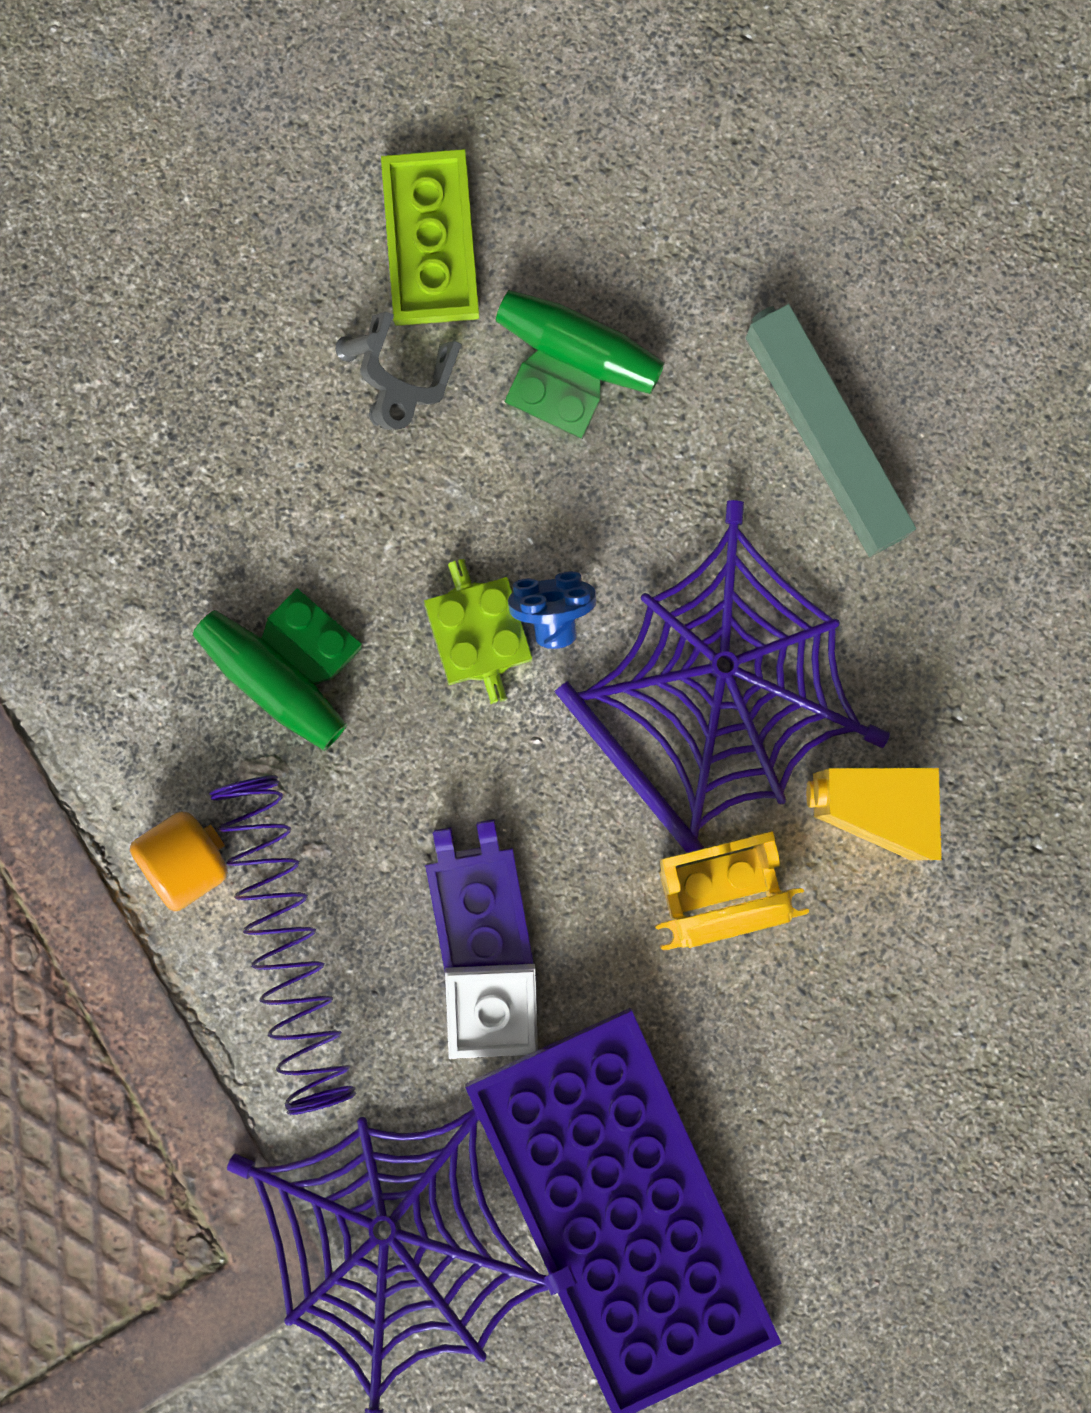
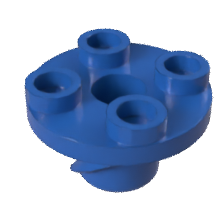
M573 571L559 573L555 576V579L537 581L527 578L518 580L513 583V593L508 598L510 614L519 621L534 624L536 642L548 649H560L571 645L577 638L575 619L586 615L596 605V591L594 587L583 582L581 574Z

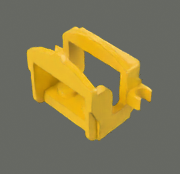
M773 831L758 833L751 837L660 859L661 872H659L671 920L660 922L655 925V928L658 930L669 928L673 936L668 944L660 945L662 950L700 946L789 923L792 918L809 913L807 908L796 910L791 903L792 897L795 894L804 892L803 888H793L781 891L774 868L780 866ZM753 846L752 849L675 868L676 865L685 864ZM761 892L766 893L764 898L690 917L683 915V912Z

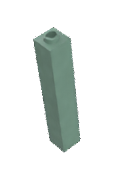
M787 304L778 310L771 306L760 311L751 319L753 323H751L745 338L869 558L906 539L917 528L792 308Z

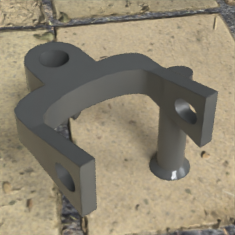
M385 311L372 315L367 335L356 338L341 337L336 343L335 350L337 356L346 362L353 361L357 355L364 354L360 368L361 375L367 383L380 390L377 401L369 409L370 421L375 426L380 425V428L397 430L405 428L410 424L416 404L431 405L443 399L449 377L462 344L456 341L439 344L433 380L428 388L405 383L388 373L379 363V355L394 314Z

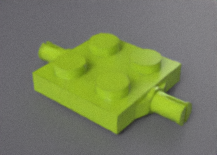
M459 559L457 564L460 574L456 561L448 564L455 588L447 594L424 600V607L448 686L466 680H484L490 704H496L498 698L495 688L500 702L508 699L500 675L511 667L531 662L532 655L521 621L515 619L509 612L508 598L512 591L508 578L504 577L487 583H472L465 563L466 560Z

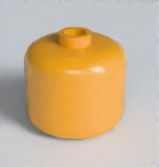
M180 811L173 814L136 838L130 845V853L165 906L172 911L184 909L221 884L228 874L227 865L219 852L220 849L225 847L223 841L211 824L203 828L198 820L188 812Z

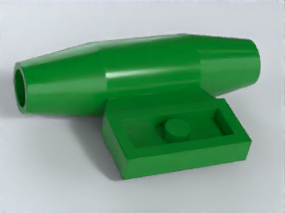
M508 290L496 315L497 323L537 350L536 353L522 362L504 402L582 440L601 401L600 381L651 394L665 365L664 361L624 333L557 302Z
M298 588L267 618L262 638L217 610L207 614L196 626L192 636L221 672L278 723L323 751L327 750L344 732L347 723L315 685L330 679L333 680L362 649V644Z

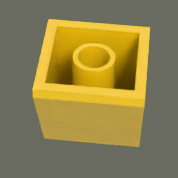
M828 768L813 773V781L807 782V806L814 807L815 818L909 860H942L939 768Z

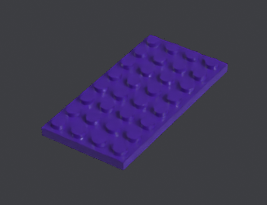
M631 1008L465 1083L467 1093L549 1275L569 1265L572 1269L577 1283L558 1292V1295L611 1413H636L782 1344Z

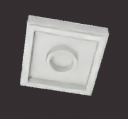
M535 964L445 968L449 1059L528 1055L538 1050Z

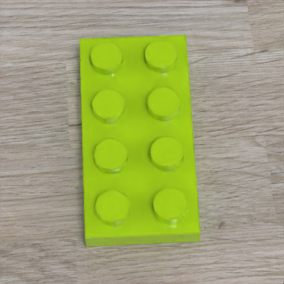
M465 149L381 156L392 309L395 326L479 319Z

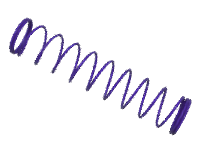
M269 775L228 784L212 790L209 795H211L210 799L213 801L249 794H276L279 796L266 806L220 825L218 830L227 832L261 828L287 829L278 837L231 857L227 860L226 864L229 866L278 862L295 863L292 867L235 894L234 898L237 900L303 897L301 900L248 924L242 930L244 934L248 935L311 931L290 943L258 957L251 963V967L258 970L318 966L268 990L259 998L261 1003L267 1005L326 1000L278 1023L268 1032V1037L276 1040L330 1036L290 1055L276 1067V1071L284 1075H308L336 1071L304 1086L287 1098L284 1103L287 1114L297 1115L336 1105L353 1098L357 1093L355 1087L344 1086L315 1093L289 1103L304 1091L349 1071L350 1066L342 1065L298 1071L281 1070V1067L290 1060L340 1037L342 1032L325 1031L298 1035L272 1034L283 1025L332 1002L333 997L316 996L286 1000H264L265 997L273 992L318 972L325 965V963L320 961L256 965L265 958L296 945L316 933L314 927L249 930L266 920L297 907L308 898L307 894L301 892L241 896L248 891L288 874L300 864L297 859L293 858L235 861L283 839L291 832V827L285 824H255L228 827L271 808L283 798L281 792L267 790L277 786L280 782L278 776Z

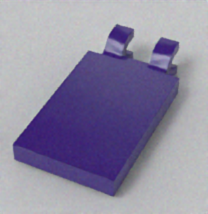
M495 820L477 822L481 847L456 852L452 827L434 830L432 833L438 862L427 863L425 867L444 971L445 968L534 964L513 848L499 849Z

